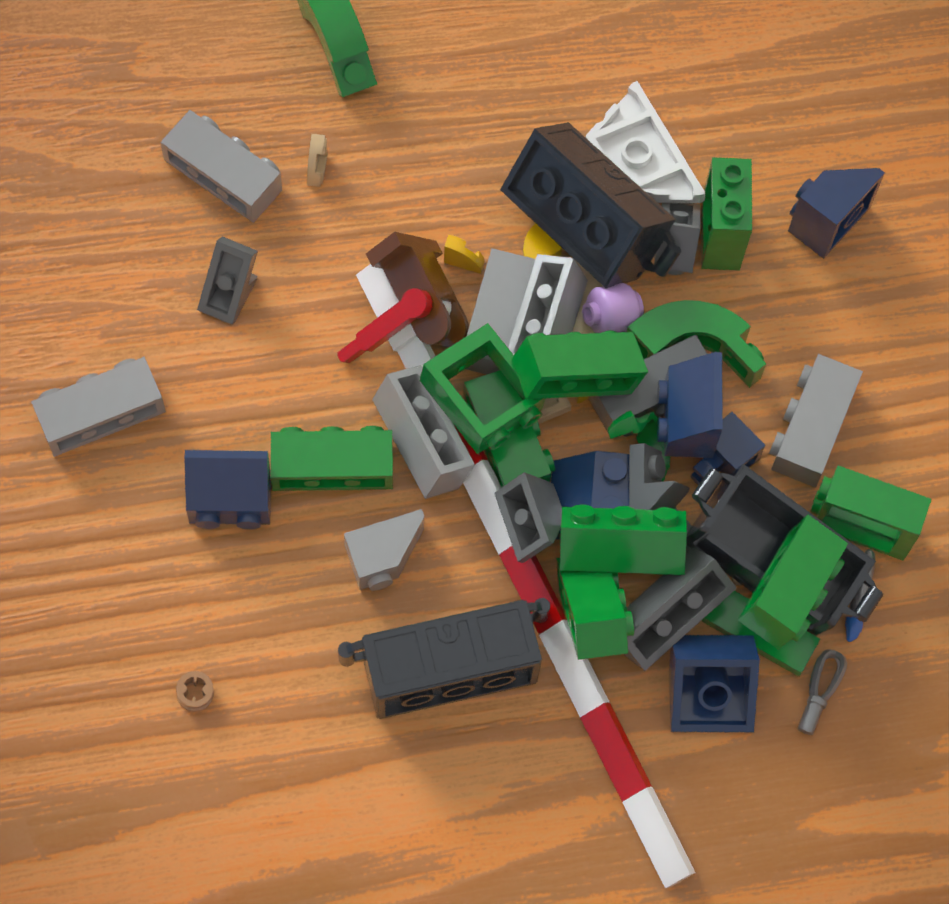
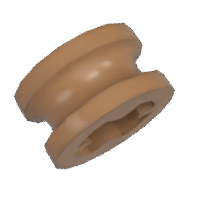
M191 671L182 675L176 686L178 702L188 711L196 712L207 708L214 696L213 683L209 676L199 671ZM191 682H194L195 686H197L198 682L205 685L202 689L204 697L196 701L195 696H193L192 701L186 698L188 694L186 686Z

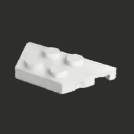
M638 81L632 83L628 87V93L618 104L614 103L605 113L604 120L596 123L587 133L586 138L657 203L703 202L705 200V191Z

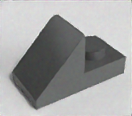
M223 236L216 241L197 310L233 325L256 283L257 275L252 274L258 251Z
M645 443L630 445L629 507L643 510H656L662 507L674 509L687 495L690 487L676 481L662 482L666 471L662 451Z

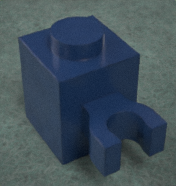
M731 412L723 419V430L713 458H703L693 467L694 472L690 477L699 485L709 469L730 474L742 464L750 468L761 458L765 444Z

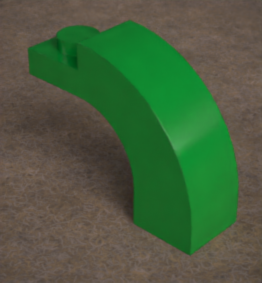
M297 0L303 18L310 21L320 39L339 95L345 97L377 85L367 54L369 48L350 1Z
M695 300L666 303L646 312L627 328V332L634 333L643 359L696 335L704 349L711 352H722V360L749 388L761 379L766 366L761 351L752 343H746L751 326L734 312L716 304Z

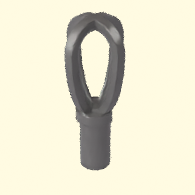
M827 649L822 652L815 662L809 684L810 696L807 699L806 708L797 728L802 733L813 735L822 710L827 706V700L836 691L845 674L847 660L840 652ZM834 658L837 662V670L827 690L819 696L818 685L825 660Z

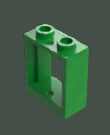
M712 157L704 187L705 200L701 202V269L740 271L752 233V159Z
M489 323L424 363L419 380L476 454H479L488 447L491 450L497 449L510 438L511 435L509 433L520 426L523 429H527L536 423L542 416L541 411L546 400L525 399L512 361L514 355ZM488 355L522 397L523 401L488 424L483 425L449 380Z
M838 465L832 478L824 476L820 488L814 497L810 512L816 514L819 520L848 541L904 561L921 534L932 499Z

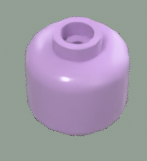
M619 283L609 288L601 286L592 289L582 309L583 319L592 328L594 333H602L609 330L616 333L627 332L628 326L644 313L641 296L625 283Z

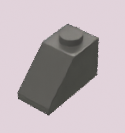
M662 203L661 205L676 219L669 231L676 245L681 249L679 257L668 274L681 275L684 272L693 273L700 233L701 204ZM663 241L654 256V265L667 246L665 241Z
M524 472L494 493L518 562H526L554 543L561 528L562 506L553 483Z

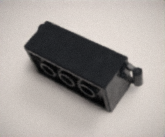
M569 122L534 128L500 190L605 288L619 283L635 281L641 277L644 270L655 272L661 277H666L681 253L680 247L676 245L669 231L676 219ZM663 241H665L667 246L654 265L651 260Z
M742 464L730 474L719 473L714 469H709L692 494V498L699 503L702 512L688 531L686 544L713 557L726 574L752 593H754L789 531L807 515L813 517L848 543L840 557L845 561L842 569L832 581L827 580L823 587L828 591L825 599L815 611L811 610L807 616V619L811 621L807 632L814 636L833 628L842 615L867 622L884 594L876 587L869 575L870 570L876 563L873 558L746 465ZM864 583L869 588L853 611L848 605Z
M539 598L531 603H527V600L524 601L523 599L367 634L360 641L341 643L338 647L339 662L342 666L349 667L354 662L364 661L376 717L379 719L533 685L538 682L542 662L533 622L544 623L548 619L550 603L545 598Z

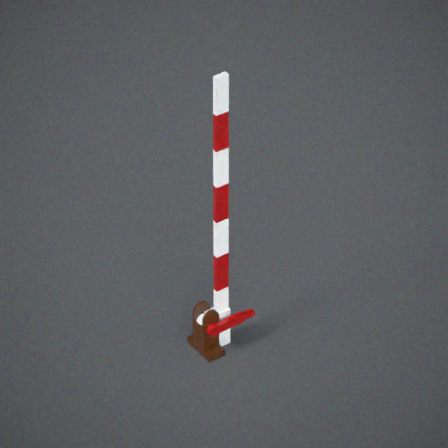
M393 232L366 253L370 265L356 274L377 318L356 334V339L337 353L341 362L351 363L366 351L372 352L388 340L393 351L398 352L406 369L420 365L423 368L424 363L435 357L430 345L440 344L444 347H451L467 336L469 326L467 317L437 261V258L443 254L437 241ZM455 427L475 464L463 484L521 600L524 599V601L527 600V603H531L539 598H545L549 601L550 611L548 619L544 623L533 622L664 887H672L696 872L589 660L577 659L564 610L536 555L524 563L517 561L494 494L502 487L484 452L476 454Z

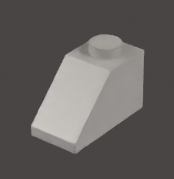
M422 509L344 533L345 548L359 590L369 588L371 591L380 590L390 586L394 579L399 578L424 530V514Z

